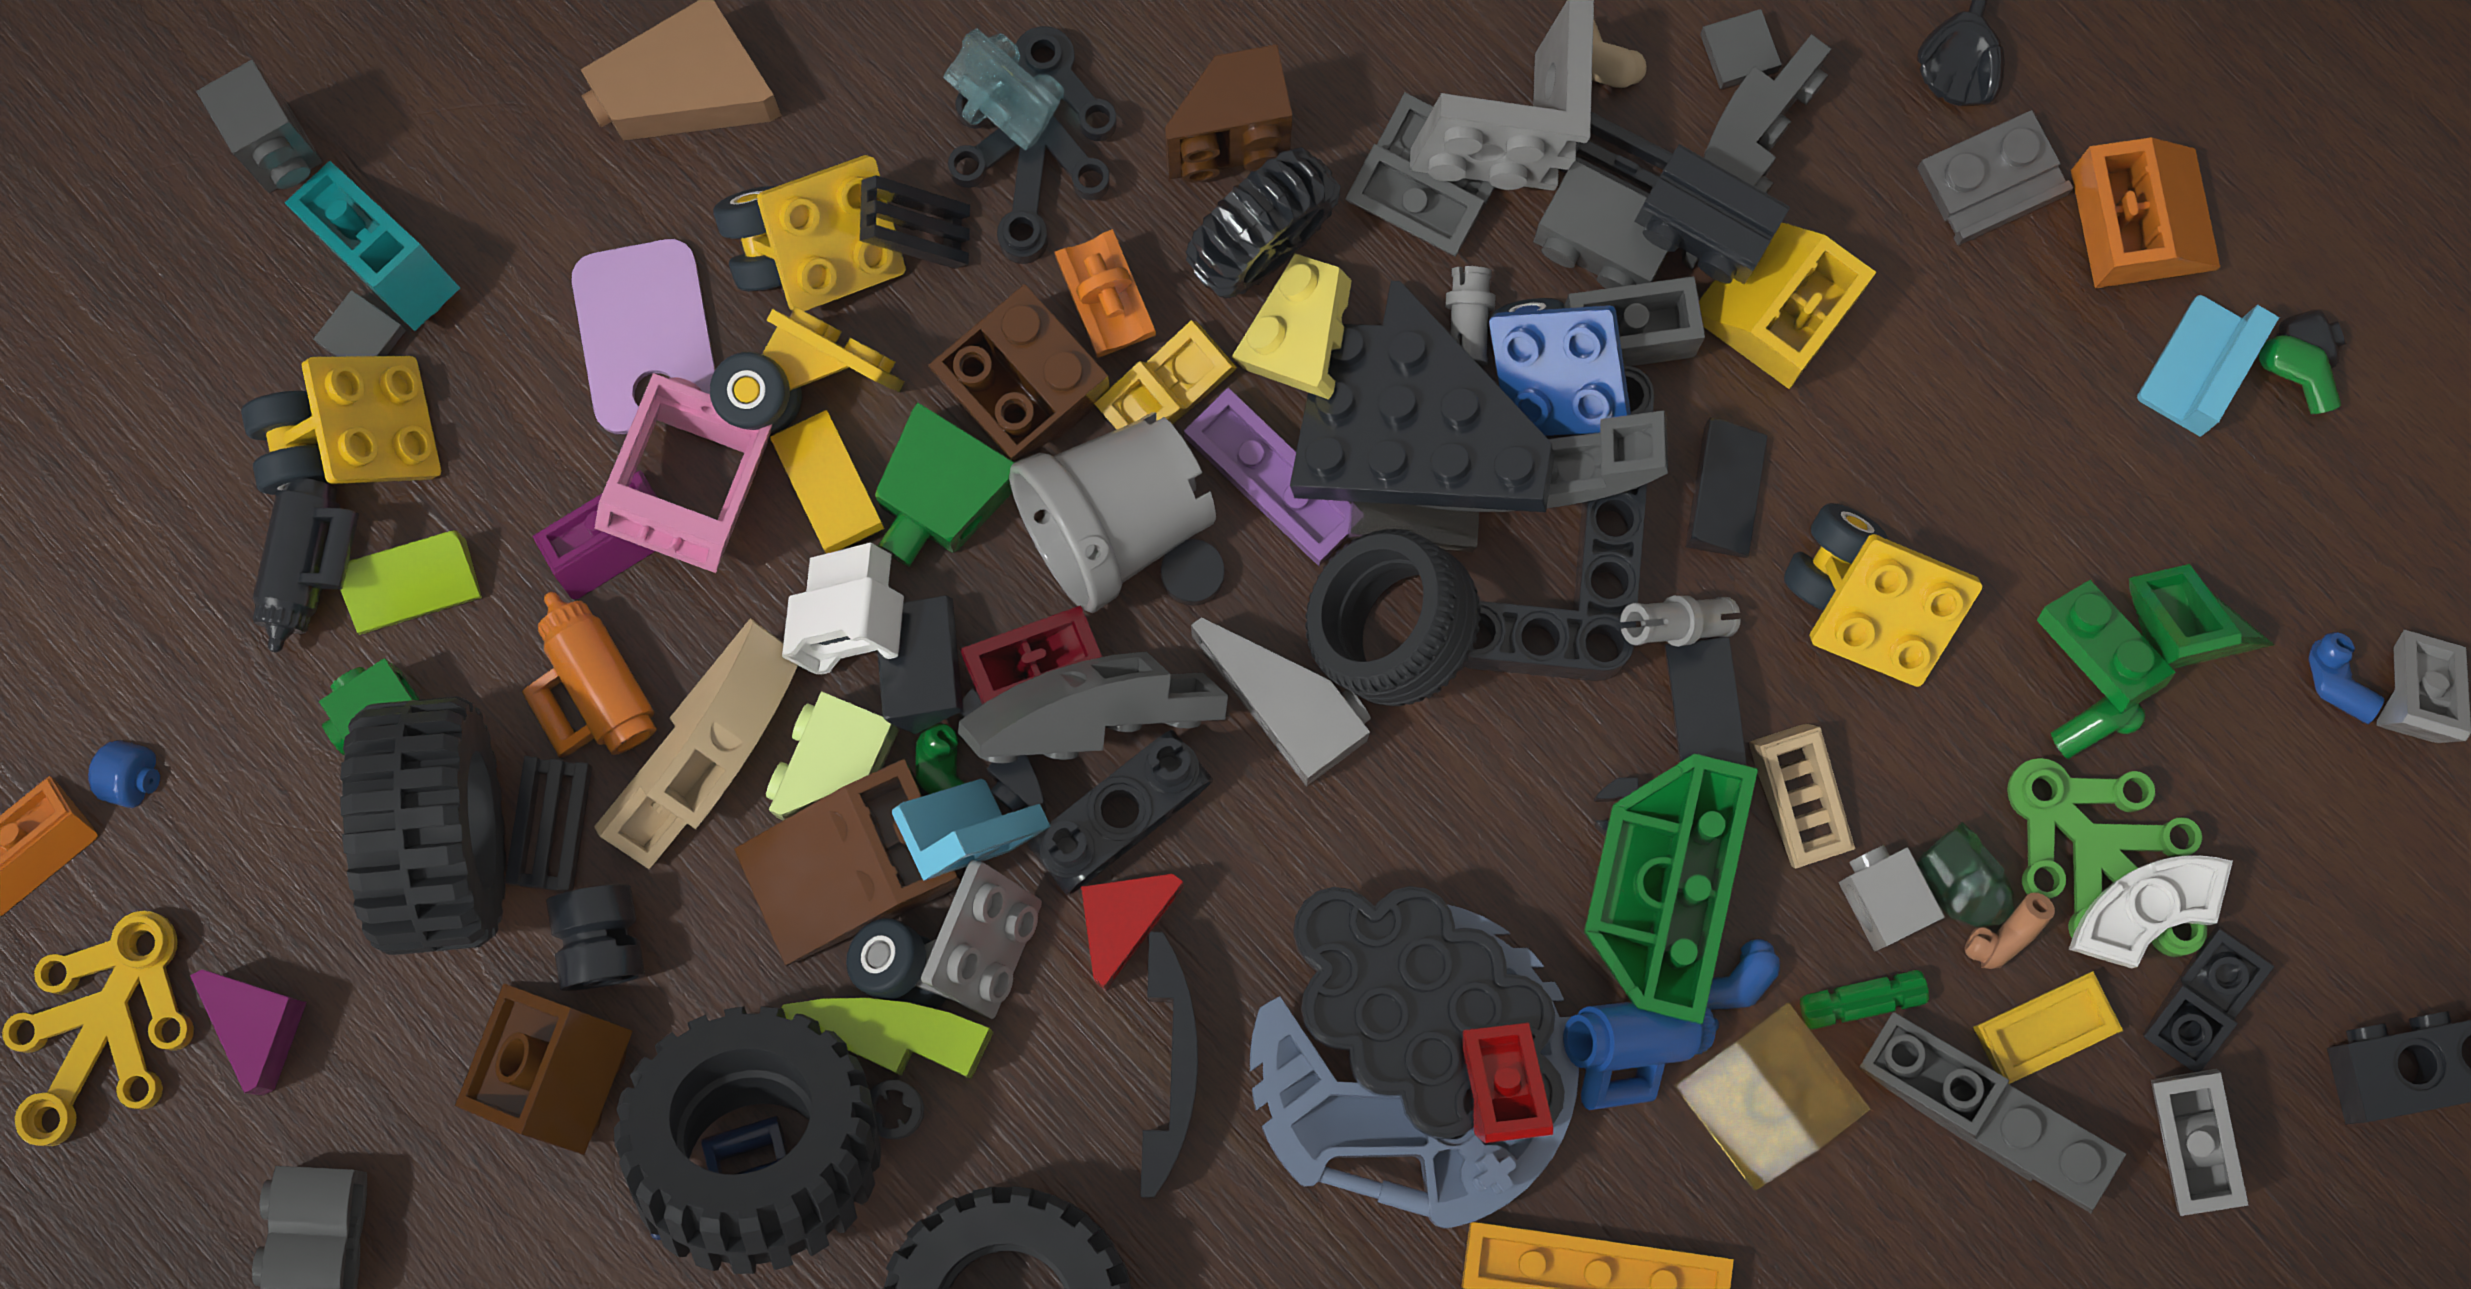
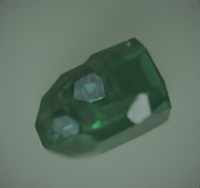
M1963 822L1955 825L1915 861L1936 902L1952 919L1972 927L1994 926L2003 923L2014 912V891L2004 874L2005 869L1984 847L1978 836Z

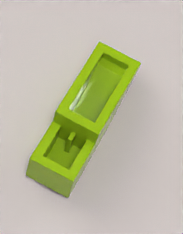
M833 998L790 1003L782 1006L786 1019L792 1020L795 1014H804L819 1022L821 1033L825 1030L834 1031L847 1044L848 1051L901 1076L914 1052L972 1079L994 1033L988 1027L952 1013L908 1002L872 998Z

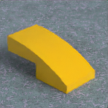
M1191 320L1147 362L1139 361L1094 404L1116 429L1129 425L1152 412H1156V420L1165 417L1173 424L1221 384L1237 367L1200 324Z
M827 410L770 436L826 554L839 551L885 529Z

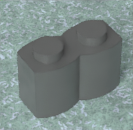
M275 1166L272 1180L264 1182L260 1195V1215L262 1219L268 1220V1235L265 1246L258 1247L254 1256L252 1279L255 1286L260 1287V1289H357L360 1269V1237L367 1201V1172L350 1169Z

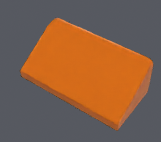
M51 776L44 779L0 815V916L9 911L97 838V833L91 823Z

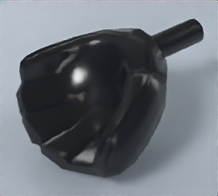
M1972 0L1968 12L1956 13L1945 20L1927 36L1918 50L1917 61L1921 64L1919 70L1924 83L1928 85V88L1938 98H1944L1945 102L1957 106L1986 105L1992 102L2001 90L2005 66L2004 50L1999 37L1983 17L1988 0Z

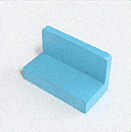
M2197 296L2189 305L2137 395V399L2201 437L2220 421L2279 317L2256 305L2241 318L2205 296Z
M983 779L909 800L892 809V815L923 881L966 867L971 860L981 862L1008 853L1050 827L1040 804L1002 815L987 782Z

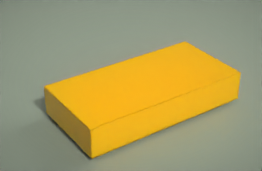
M2094 972L2082 975L1973 1027L1994 1071L2007 1078L2009 1084L2123 1031Z

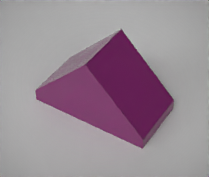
M200 970L190 975L244 1093L264 1096L274 1091L307 1002L206 970Z

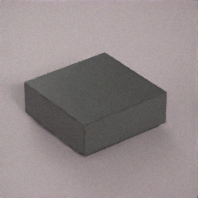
M1761 9L1703 26L1700 36L1720 90L1741 84L1753 66L1766 75L1779 71L1782 64Z
M351 290L313 340L335 357L387 356L406 330L401 324Z

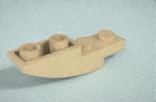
M751 618L671 715L670 719L675 728L594 826L601 838L650 869L686 824L695 829L700 825L754 749L793 678L798 665L782 657L783 641Z

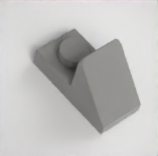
M2403 630L2394 646L2395 690L2378 717L2377 726L2434 743L2466 741L2471 734L2466 647Z

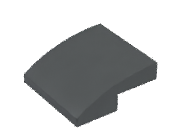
M1404 92L1377 145H1373L1345 200L1456 257L1496 187H1493L1488 181L1466 178L1457 181H1439L1430 177L1428 173L1410 171L1411 147L1431 113L1433 106Z

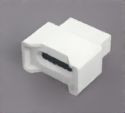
M867 543L811 557L806 592L789 596L782 657L814 674L830 673L841 658L876 650L887 659L898 657L904 596L888 587L891 554L873 543Z

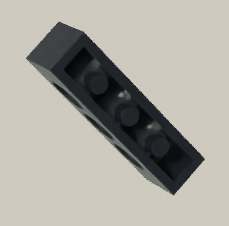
M2449 1011L2409 1018L2411 1032L2389 1036L2386 1023L2347 1030L2346 1035L2349 1044L2327 1048L2345 1125L2372 1122L2471 1102V1068L2464 1062L2461 1051L2467 1037L2471 1038V1020L2452 1023ZM2404 1049L2410 1051L2415 1056L2419 1066L2418 1075L2412 1083L2404 1079L2398 1069V1058Z

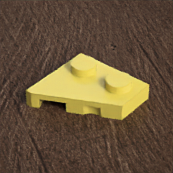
M1294 254L1232 355V358L1246 371L1329 400L1335 388V380L1328 374L1331 350L1341 348L1344 332L1342 314L1348 306L1352 280L1339 267Z

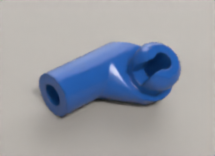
M2339 632L2328 633L2321 640L2315 641L2308 657L2316 692L2323 700L2365 724H2369L2379 713L2385 698L2353 680L2350 661L2352 660V653L2355 651V647L2350 638Z
M1754 939L1746 942L1741 947L1740 962L1730 976L1713 977L1707 1002L1710 1010L1747 1008L1756 1004L1776 980L1780 970V959L1775 954L1774 947L1768 941Z

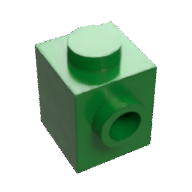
M383 658L367 670L364 667L352 669L332 683L330 688L333 692L319 701L330 718L322 723V727L336 749L344 756L345 736L349 734L348 725L351 719L355 717V714L370 704L420 700L401 669Z

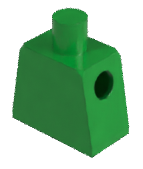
M917 402L876 490L875 497L880 507L896 517L878 544V547L887 551L893 559L910 567L928 538L946 550L955 553L1012 494L1009 474L1011 465L1014 462Z

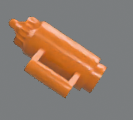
M547 593L544 597V602L548 607V612L538 623V632L544 641L543 650L554 668L524 688L522 693L559 758L572 754L594 738L597 744H606L611 755L621 754L643 743L657 730L651 720L654 710L599 617L591 613L589 607L583 601L566 603L560 599L557 593ZM561 682L586 723L577 732H574L551 692V689Z

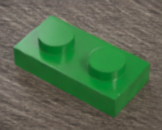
M2091 580L2045 606L2037 619L2038 623L2121 714L2166 687L2176 673Z

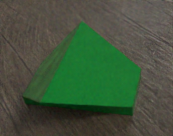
M2190 564L2129 578V589L2142 635L2173 669L2275 645L2214 595Z

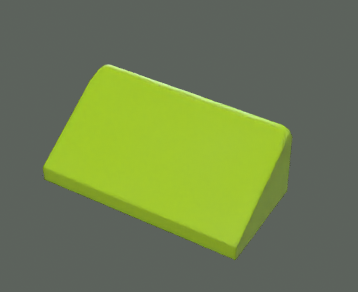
M455 530L349 561L343 589H340L356 632L359 635L482 598L467 541Z

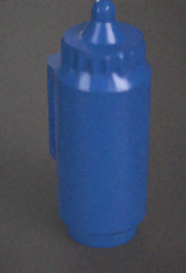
M1632 1002L1583 1008L1577 1015L1572 1016L1567 1021L1563 1033V1043L1570 1061L1575 1066L1586 1069L1581 1089V1101L1584 1107L1588 1110L1654 1101L1658 1095L1665 1064L1687 1061L1694 1057V1055L1707 1051L1712 1046L1716 1031L1719 1029L1718 1019L1713 1017L1708 1006L1706 1007L1702 1025L1637 1009ZM1638 1067L1636 1077L1610 1081L1612 1071Z

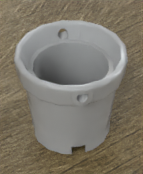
M1152 412L1129 425L1055 456L1038 453L1011 465L1009 481L1013 497L1038 552L1067 596L1077 606L1081 605L1084 611L1090 613L1098 611L1115 599L1120 593L1123 582L1191 536L1210 527L1216 520L1215 505L1211 492L1209 491L1195 499L1193 493L1196 490L1194 477L1202 473L1195 457L1171 422L1165 417L1156 420V412ZM1044 509L1043 518L1038 521L1034 520V514Z

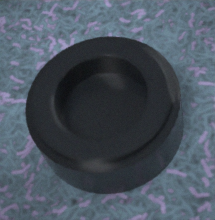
M1196 539L1185 540L1166 553L1161 564L1163 586L1171 598L1184 605L1196 606L1212 600L1219 593L1224 582V563L1219 552L1207 542Z

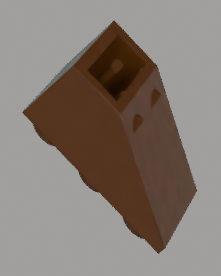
M905 759L843 786L734 848L785 966H789L856 935L865 925L875 920L891 919L959 887L961 879L957 870L923 881L892 815V809L899 804L923 797L915 776Z

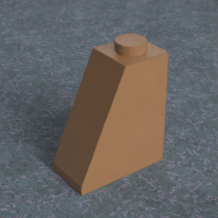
M698 0L581 69L591 88L590 91L581 95L599 126L602 128L612 122L623 141L765 123L782 116L773 93L714 0Z

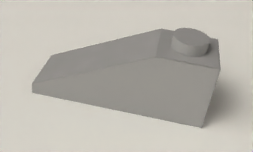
M1202 617L1191 625L1193 639L1306 787L1367 742L1370 731L1364 724L1371 717L1353 692L1346 689L1340 694L1330 680Z

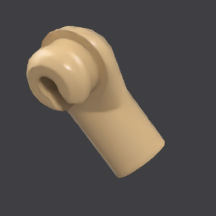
M1594 19L1592 80L1615 88H1625L1639 83L1644 78L1647 67L1643 55L1635 50H1628L1627 48L1603 42Z

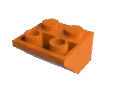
M2152 137L2090 146L2071 169L2095 288L2216 271L2220 268L2195 148Z

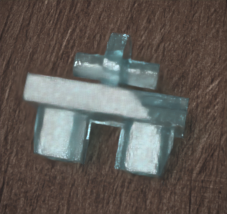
M976 28L964 37L958 56L947 69L943 78L969 100L962 112V117L971 125H976L988 117L1026 151L1037 143L1064 95V88L1049 74H1038L1033 78L1017 63L1021 57L1018 47L1003 33L988 38Z

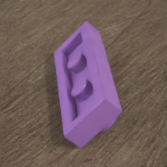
M1229 388L1184 430V438L1318 566L1363 523L1364 517L1348 501L1294 498L1290 488V481L1296 452Z

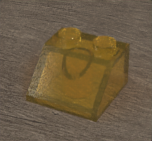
M1789 1003L1772 1010L1674 1085L1754 1191L1820 1149L1871 1110Z

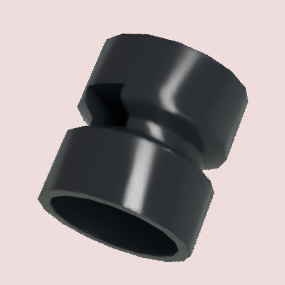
M613 884L582 888L560 893L546 900L551 935L563 941V947L555 954L560 990L578 991L630 982L645 976L640 940L629 936L628 929L637 921L630 885Z

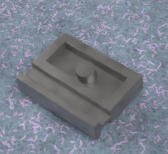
M2032 110L1925 158L1917 167L1944 221H1948L1955 233L1954 240L1958 246L2067 196L2073 189L2070 180L2066 181L2058 167L2060 162Z

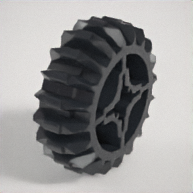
M1302 147L1281 152L1275 159H1268L1258 170L1251 171L1245 180L1239 185H1235L1233 190L1224 199L1218 201L1216 208L1203 218V224L1193 232L1192 240L1188 243L1186 250V261L1195 270L1194 275L1206 288L1210 287L1219 297L1223 296L1225 299L1245 294L1254 285L1259 286L1266 277L1291 259L1301 247L1307 245V241L1313 234L1321 229V224L1332 215V210L1338 203L1341 188L1331 176L1333 172L1321 159H1317L1316 156H1313Z

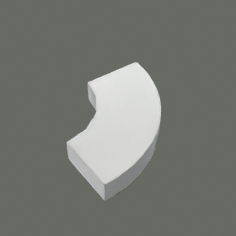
M2179 856L2156 861L2127 873L2106 888L2089 906L2074 932L2069 950L2131 969L2138 967L2148 944L2167 928L2183 923L2201 925L2217 923L2233 861L2209 856Z

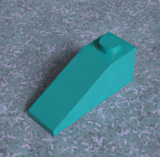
M331 161L327 162L284 202L414 331L430 316L438 312L443 304L460 289L421 244Z

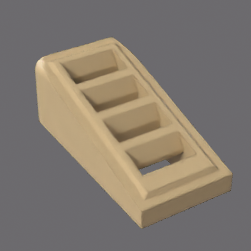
M1803 724L1750 741L1749 746L1754 763L1758 769L1760 781L1791 866L1796 869L1854 850L1855 846L1821 728L1811 724ZM1802 748L1804 759L1782 766L1779 765L1777 756ZM1811 773L1813 784L1787 792L1784 781ZM1820 798L1823 808L1794 817L1793 806ZM1829 823L1832 833L1805 842L1801 841L1800 831Z

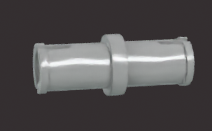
M1674 595L1667 598L1663 603H1632L1628 605L1622 612L1620 622L1640 621L1641 627L1623 628L1621 631L1625 640L1633 645L1667 641L1673 646H1688L1694 644L1699 638L1733 636L1739 629L1741 619L1721 620V614L1740 613L1736 602L1730 597L1695 600L1688 595Z

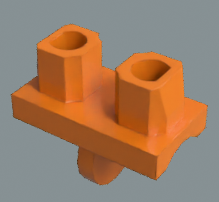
M1113 229L1083 244L1054 252L1097 358L1156 336L1152 321Z

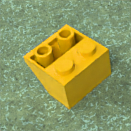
M1782 222L1745 284L1735 279L1731 283L1714 280L1699 300L1703 327L1790 389L1864 292L1876 271L1826 235Z

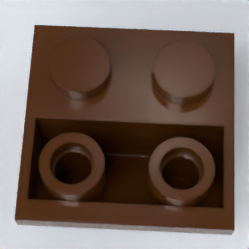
M1277 44L1214 56L1165 126L1166 162L1169 180L1183 177L1185 182H1202L1218 176L1222 169L1243 165L1246 170L1256 171L1268 159H1275L1281 152L1291 149L1293 115Z
M1025 283L928 365L930 370L1012 461L1063 436L1097 407L1094 403L1110 389L1109 378L1104 370Z

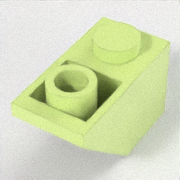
M821 691L815 706L807 703L796 721L792 738L799 741L789 765L780 762L772 775L766 792V797L773 800L769 811L778 819L785 820L843 786L881 770L899 730L895 725L888 723L882 716Z

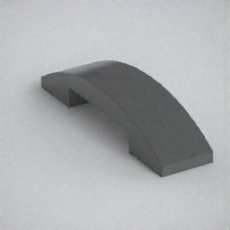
M1665 411L1600 419L1601 433L1548 439L1552 443L1555 459L1547 508L1572 505L1616 495L1642 486L1667 474L1668 445L1667 416ZM1416 505V506H1422V507H1429V508H1435V509H1444V510H1455V511H1474V512H1505V511H1512V510H1494V509H1477V508H1459V507H1441V506H1423V505Z

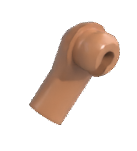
M2028 894L1996 933L1986 926L1976 927L1966 942V955L1972 960L1980 961L1981 968H2001L2034 941L2055 914L2053 903L2043 894Z

